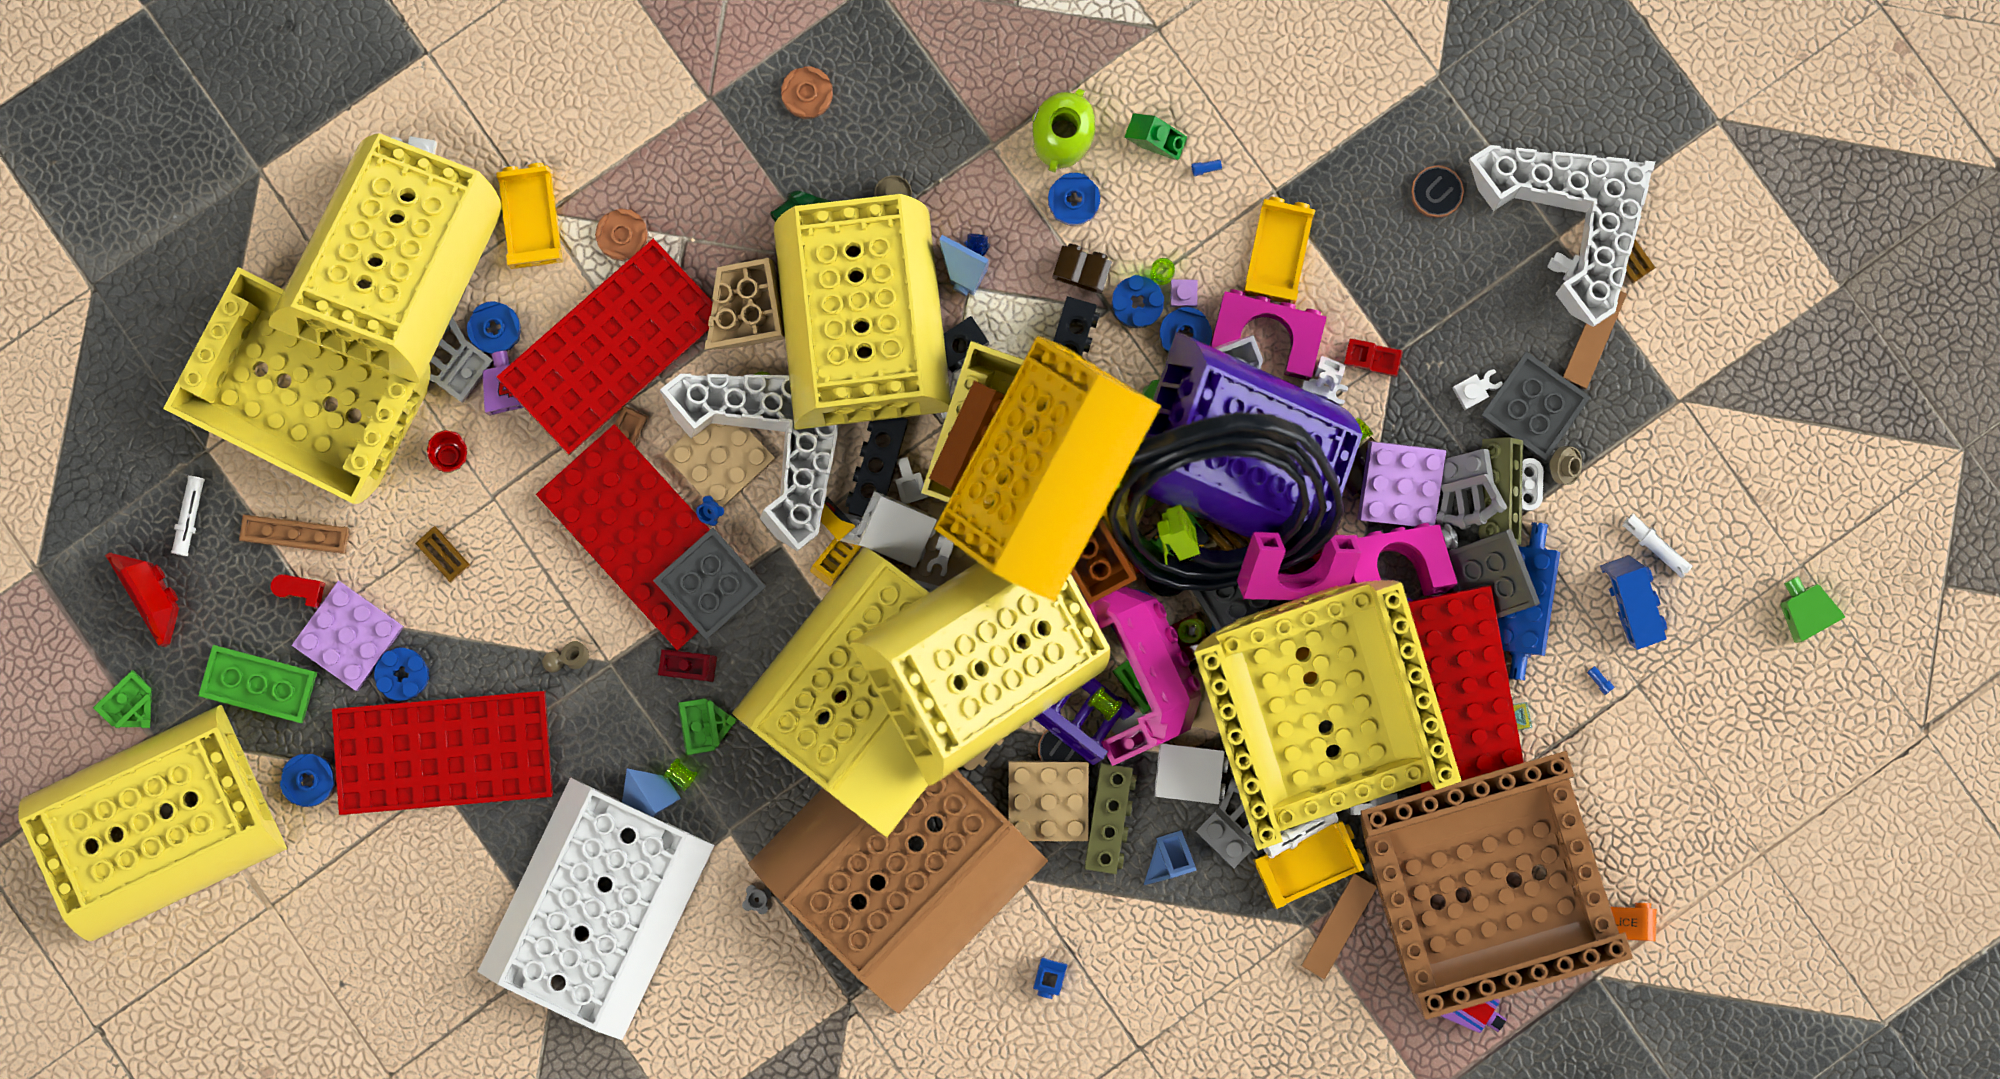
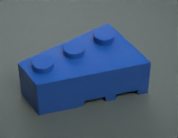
M1630 555L1600 565L1602 573H1607L1610 577L1612 588L1609 589L1611 597H1616L1620 610L1617 613L1629 644L1639 650L1667 640L1665 634L1667 624L1664 617L1659 614L1658 606H1660V600L1657 593L1652 590L1650 582H1653V576L1649 567L1644 566Z

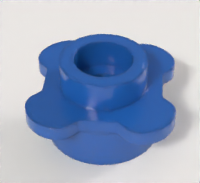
M705 496L703 503L696 508L697 517L701 522L715 526L718 523L717 519L719 516L724 515V508L714 502L711 496Z

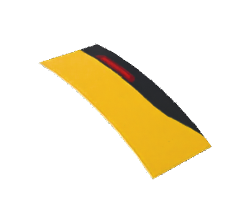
M827 496L820 521L840 541L856 526Z

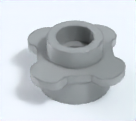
M1448 523L1444 524V528L1441 526V531L1447 550L1450 551L1452 547L1454 549L1458 547V536Z
M754 885L748 886L746 888V900L742 903L743 909L746 911L754 910L761 915L765 914L768 911V899L772 896L769 889H757ZM758 897L759 902H755L754 899Z

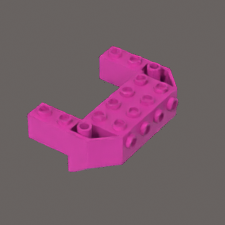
M1123 586L1091 604L1085 600L1100 629L1113 626L1152 710L1151 713L1137 719L1138 725L1101 742L1104 749L1108 751L1107 756L1112 766L1191 730L1202 696L1200 682L1195 675H1192L1189 669V659L1186 653L1181 651L1177 643L1178 636L1176 631L1168 624L1166 619L1167 613L1163 604L1158 602L1157 598L1127 586Z

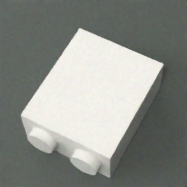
M874 491L853 540L863 547L916 567L917 563L921 562L926 552L925 545L928 539L932 538L936 531L934 528L937 519L927 512Z
M1159 744L1154 797L1219 804V799H1224L1225 784L1221 783L1222 773H1227L1228 757H1224L1225 751Z

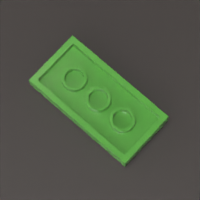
M213 645L198 696L303 723L317 672Z

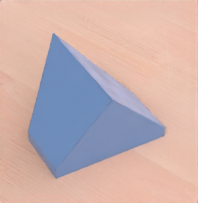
M627 768L622 803L654 817L681 799L667 776Z
M1182 830L1156 838L1157 844L1144 885L1196 871Z

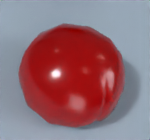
M443 430L435 433L429 440L427 456L429 462L438 471L451 473L459 470L466 462L467 446L457 432Z

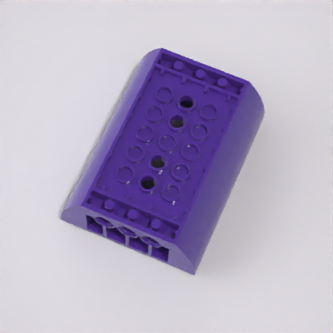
M1176 332L1153 401L1159 404L1160 408L1143 440L1200 419L1233 412L1273 414L1301 425L1320 444L1338 477L1342 496L1363 434L1356 419L1345 408L1187 335ZM1308 453L1320 472L1327 503V510L1322 520V525L1327 519L1334 498L1332 489L1316 460ZM1221 456L1182 466L1159 478L1144 495L1173 507L1181 504L1185 512L1251 539L1253 532L1273 533L1292 515L1300 493L1298 484L1280 467L1256 458ZM1295 461L1303 470L1310 506L1304 519L1305 522L1310 516L1317 495L1307 472Z

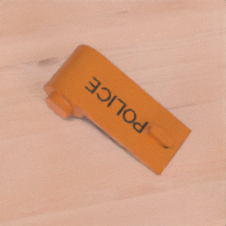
M1635 903V908L1611 907L1619 934L1625 933L1627 940L1656 941L1657 909H1651V903Z

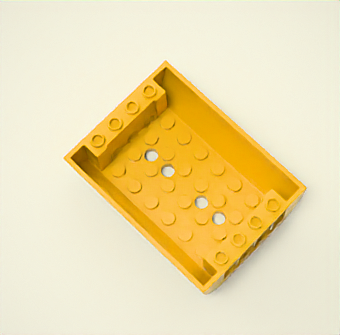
M1037 336L934 529L991 572L1034 594L1055 602L1156 416L1160 405L1072 350L1049 339ZM1047 402V406L1043 410L1044 404Z

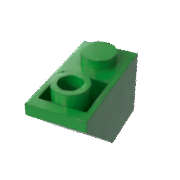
M1133 113L1124 138L1140 148L1179 161L1187 136L1156 116Z

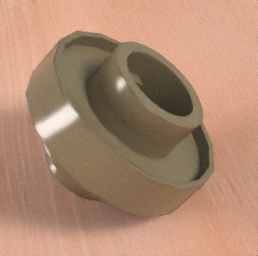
M891 175L884 177L878 182L875 187L874 197L895 194L913 197V193L906 179L901 176Z
M1562 446L1552 456L1549 467L1552 478L1556 483L1571 485L1578 480L1582 469V458L1576 448Z

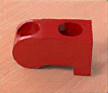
M278 575L271 582V590L275 596L284 599L292 597L305 598V605L313 608H319L322 603L325 583L322 581L290 575Z

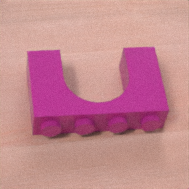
M1230 289V292L1225 291L1222 296L1210 346L1214 348L1240 339L1245 325L1254 319L1272 318L1280 322L1290 336V351L1284 375L1309 381L1313 375L1327 317L1322 316L1321 312L1315 309L1307 308L1306 311L1295 309L1296 305L1281 302L1278 305L1270 303L1271 299L1267 297L1255 296L1254 299L1246 297L1245 292Z
M1423 523L1415 526L1414 529L1408 530L1405 527H1399L1391 530L1390 533L1384 534L1381 531H1375L1367 534L1366 537L1360 538L1354 535L1361 555L1350 584L1381 580L1377 568V559L1379 553L1384 551L1399 552L1413 563L1424 596L1448 592L1457 584L1440 524L1430 526L1429 523Z
M1253 532L1237 583L1243 599L1296 600L1334 586L1339 587L1350 584L1361 551L1354 535H1335L1325 544L1319 561L1312 568L1298 574H1283L1278 571L1286 550L1279 533Z

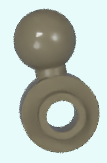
M572 641L565 645L561 654L557 652L547 653L543 657L542 665L550 673L558 672L563 667V664L570 669H579L587 663L589 650L582 643Z

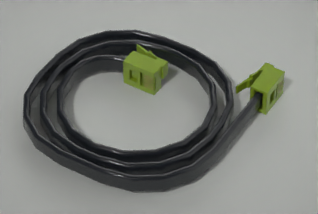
M1233 412L1200 419L1141 441L1107 504L1108 518L1114 538L1129 562L1149 580L1178 590L1214 591L1238 586L1237 579L1248 546L1228 551L1210 550L1199 546L1196 529L1180 504L1166 509L1167 512L1162 514L1163 521L1157 523L1159 537L1163 545L1162 552L1141 534L1136 524L1135 514L1141 497L1159 478L1188 463L1221 456L1256 458L1282 468L1298 484L1300 494L1292 515L1273 532L1279 533L1286 550L1278 572L1287 570L1313 557L1335 536L1344 514L1338 477L1320 444L1299 424L1273 414ZM1308 453L1316 460L1332 489L1334 498L1327 519L1322 525L1321 523L1327 510V503L1320 472ZM1295 461L1307 472L1317 495L1310 516L1305 522L1304 519L1308 512L1310 501L1303 470ZM1129 488L1130 491L1124 506V512L1131 540L1121 527L1117 515L1122 496ZM1168 543L1175 552L1176 556L1168 554Z

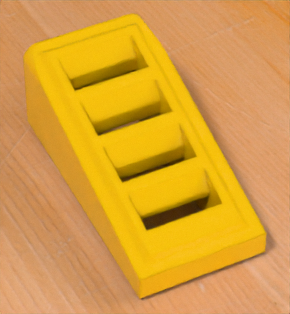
M834 538L812 565L810 572L831 587L862 546L850 544L854 547L850 550ZM835 547L838 548L840 551H842L844 554H846L847 557H846V558L842 557L839 553H837V552H836L835 550H833V549H834ZM830 556L840 564L839 567L828 560L827 557ZM823 564L825 567H827L829 570H831V571L833 572V574H831L829 571H827V570H826L825 568H823L821 565Z

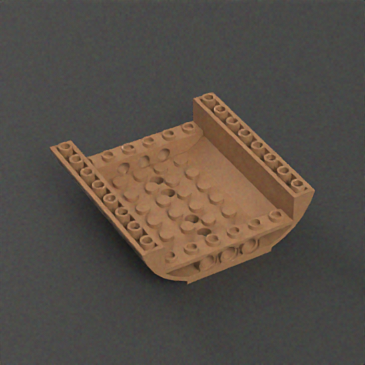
M1567 750L1470 778L1438 790H1429L1361 810L1362 830L1370 868L1401 968L1413 998L1425 1020L1633 959L1626 934H1619L1569 780L1575 775ZM1535 865L1544 867L1546 876L1543 880H1536L1532 876V868ZM1511 872L1518 874L1521 880L1520 885L1516 888L1510 887L1506 882L1507 875ZM1460 887L1466 888L1470 893V898L1465 903L1459 902L1455 896L1457 889ZM1433 895L1443 897L1445 904L1441 910H1435L1431 907L1430 899Z
M956 769L937 783L927 786L888 837H885L822 788L748 865L782 904L860 981L889 1007L900 1014L1028 883L1048 860ZM933 816L941 818L943 827L939 832H931L928 829L927 821ZM912 836H919L923 839L924 847L921 851L914 852L908 847V841ZM874 875H882L885 878L886 885L882 890L877 891L871 887L870 880ZM856 894L865 896L867 900L866 907L862 910H856L851 905V899Z

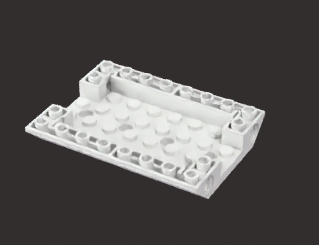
M570 778L478 972L497 985L592 1030L623 1040L715 845ZM625 828H631L636 833L635 840L630 844L623 842L621 839V833ZM608 877L612 880L613 886L609 892H602L598 888L600 878ZM578 926H585L589 930V937L586 941L576 939L575 930ZM555 975H561L565 978L566 985L564 989L555 990L552 987L551 980Z

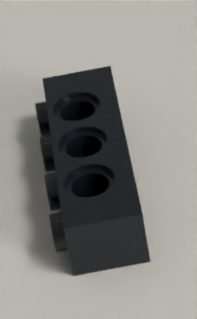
M1067 296L1053 342L1064 347L1074 348L1081 357L1083 352L1089 353L1093 338L1088 337L1091 327L1096 328L1100 313L1095 312L1097 305ZM1074 322H1079L1083 325L1084 331L1080 334H1074L1070 331L1069 326Z
M972 316L943 334L948 371H951L953 374L962 368L971 341L984 346L989 344V341ZM956 341L965 342L967 345L966 351L963 353L954 352L952 349L953 343Z
M900 417L869 421L867 431L871 432L869 442H863L860 456L864 457L862 466H856L852 480L857 482L854 492L849 491L845 507H849V514L863 517L871 498H866L861 494V490L865 485H873L876 488V492L888 495L908 426V419ZM882 434L888 435L891 439L890 444L887 447H879L876 444L878 436ZM878 459L883 462L884 466L880 472L874 473L869 470L868 466L872 460Z

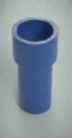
M1221 160L1192 163L1193 176L1222 170Z
M1596 666L1587 672L1600 687L1599 690L1604 695L1615 688Z

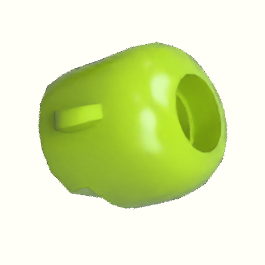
M1078 89L1076 93L1060 92L1050 96L1039 106L1037 112L1032 117L1033 146L1036 155L1043 163L1049 165L1048 170L1055 173L1057 168L1063 169L1073 166L1082 159L1093 142L1095 116L1091 104L1083 97L1084 90ZM1066 120L1073 123L1076 132L1069 138H1061L1055 135L1052 127L1056 122Z

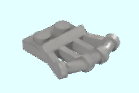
M452 317L445 332L452 329L461 347L457 351L444 340H440L439 346L453 357L447 365L436 357H432L430 362L442 371L438 376L430 374L429 382L436 383L463 403L482 379L483 370L489 369L492 366L493 360L466 340Z
M1481 449L1445 459L1441 485L1443 499L1441 510L1436 517L1437 525L1440 524V526L1444 527V524L1448 523L1461 529H1467L1472 524H1477L1478 526L1486 524L1487 520L1497 512L1502 513L1507 509L1505 501L1494 484L1488 449ZM1482 486L1485 487L1491 498L1492 504L1488 507H1485ZM1472 489L1475 508L1473 514H1470L1466 491ZM1455 493L1459 512L1458 516L1451 515Z
M1231 777L1224 799H1222L1219 807L1195 832L1234 869L1256 845L1254 838L1248 835L1251 831L1249 823L1242 829L1235 822L1245 811L1243 804L1241 803L1230 816L1225 812L1232 793L1236 792L1239 794L1235 779Z

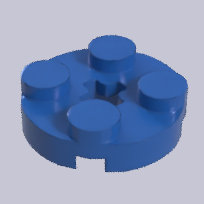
M1064 174L1055 181L1049 190V209L1055 220L1065 225H1083L1091 221L1099 209V189L1084 174ZM1071 193H1076L1077 197L1082 199L1081 202H1077V206H1072L1071 202H1067L1066 198H1070Z
M1133 275L1121 281L1114 290L1112 296L1113 312L1117 320L1126 327L1145 328L1151 326L1158 320L1163 310L1164 295L1158 284L1150 278ZM1134 296L1136 298L1139 296L1143 297L1142 302L1145 306L1143 308L1140 306L1136 307V309L1133 308L1131 298Z
M491 301L479 305L472 312L473 314L467 324V334L472 344L483 353L492 354L498 351H509L519 342L521 332L520 320L517 314L507 305ZM493 321L496 325H501V329L498 330L496 335L492 332H487V329L491 327L490 323Z
M1181 307L1172 311L1163 319L1159 338L1162 348L1168 354L1176 332L1184 330L1185 327L1190 328L1189 332L1193 334V339L1209 346L1212 339V328L1201 311L1191 307Z
M395 648L385 652L378 660L374 678L377 689L386 697L397 701H408L426 688L429 680V669L422 656L416 651L407 648ZM401 667H405L404 670L406 673H409L408 678H403L402 682H399L395 672L399 671Z
M315 754L297 755L291 758L282 770L283 773L280 780L282 793L291 803L302 807L317 806L329 798L336 786L332 766L327 760ZM305 773L308 776L313 775L314 777L311 787L301 784Z

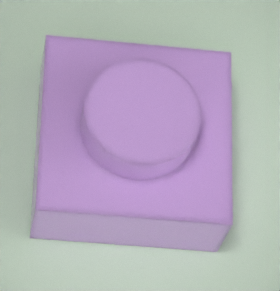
M1171 279V307H1197V280Z

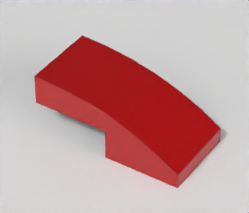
M1350 338L1344 364L1370 372L1397 377L1403 351Z

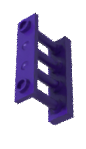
M1093 678L1081 686L1090 695L1072 721H1068L1060 712L1072 693L1033 719L1092 765H1095L1103 760L1108 752L1103 748L1101 742L1108 735L1118 718L1120 717L1124 721L1132 716L1135 710L1130 707V703L1126 699L1116 696ZM1099 701L1111 711L1095 735L1089 737L1082 732L1081 726Z

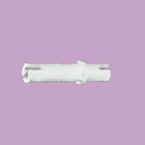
M188 476L179 521L174 526L176 534L171 550L172 554L188 556L191 537L196 531L194 523L205 481L203 478Z
M1634 513L1623 522L1622 526L1639 540L1638 543L1641 546L1645 545L1676 572L1680 578L1685 576L1684 573L1687 574L1693 565L1689 564L1656 534V530L1653 527L1649 528Z
M1336 813L1300 824L1292 829L1283 830L1281 832L1283 842L1264 848L1266 855L1272 859L1289 848H1296L1299 842L1333 823H1337L1338 816Z

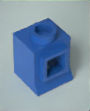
M1041 957L1033 989L1038 990V996L1053 999V995H1060L1067 963H1060ZM1045 971L1058 975L1055 987L1042 984Z

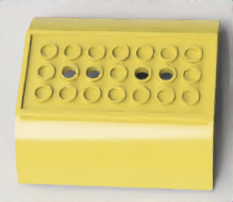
M864 547L734 709L732 714L885 837H888L928 784L850 642L929 592L887 560ZM977 662L974 666V671L979 677L983 675L984 667L980 662ZM958 675L953 679V685L957 690H960L963 686V681ZM841 690H845L847 692L845 701L836 703V694ZM823 712H829V721L826 724L820 725L818 723L819 715Z
M1378 580L1339 587L1334 586L1237 619L1235 622L1208 636L1194 651L1257 850L1283 842L1280 831L1429 781L1438 790L1461 782L1402 582ZM1300 647L1309 648V655L1306 659L1299 660L1296 658V651ZM1307 672H1316L1317 679L1314 683L1305 684L1303 682V677ZM1322 721H1331L1332 728L1326 733L1319 732L1318 727ZM1330 745H1338L1340 748L1339 753L1334 757L1326 755V750Z

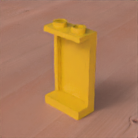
M532 163L528 165V168L518 169L516 166L502 168V172H496L500 187L508 254H506L507 265L510 269L562 263L563 258L552 172L549 166H544V163Z
M1269 197V200L1264 199L1261 205L1243 292H1245V295L1253 297L1263 296L1272 301L1295 304L1315 210L1310 209V205L1306 203L1295 202L1294 205L1284 203L1285 200L1282 198Z
M1338 821L1299 842L1296 848H1289L1272 859L1266 854L1252 859L1275 909L1364 870L1362 864L1365 863V859L1360 849L1355 850L1351 840L1354 839V835L1349 824L1344 825L1342 821Z

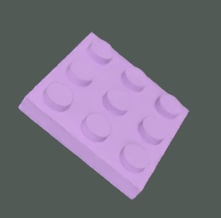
M1369 441L1357 519L1407 526H1417L1423 523H1429L1430 526L1435 525L1446 450Z
M338 581L292 646L352 689L359 691L376 667L378 660L387 652L405 626L344 583Z

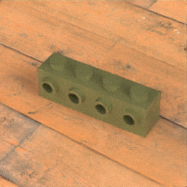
M1511 437L1482 439L1481 449L1489 450L1494 484L1505 501L1507 509L1502 513L1497 512L1487 520L1486 524L1479 526L1480 540L1512 529L1517 545H1521L1523 440ZM1482 486L1485 507H1488L1492 504L1491 498L1485 487Z
M1100 764L1084 865L1086 870L1117 874V869L1123 868L1124 854L1120 853L1121 842L1126 843L1128 836V827H1124L1125 816L1130 817L1133 801L1128 800L1129 790H1134L1137 775L1132 774L1133 768Z

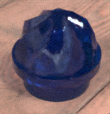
M968 234L967 240L964 241L966 248L982 256L990 248L988 236Z

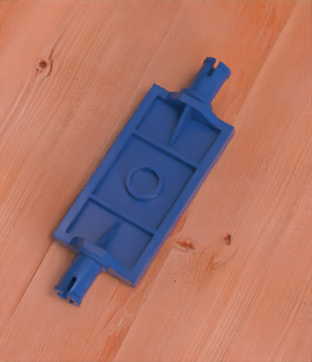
M1532 522L1529 545H1526V547L1518 546L1540 604L1497 619L1503 651L1510 652V655H1512L1508 678L1513 680L1525 681L1528 658H1531V655L1545 656L1560 551L1545 548L1549 525L1544 523L1537 524Z

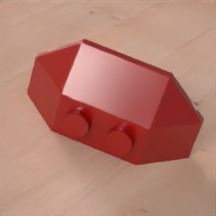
M114 553L106 554L107 560L158 646L167 647L170 645L179 612V607L176 603L178 597L171 587L167 588L162 580L165 578V575L157 564L154 565L147 561Z

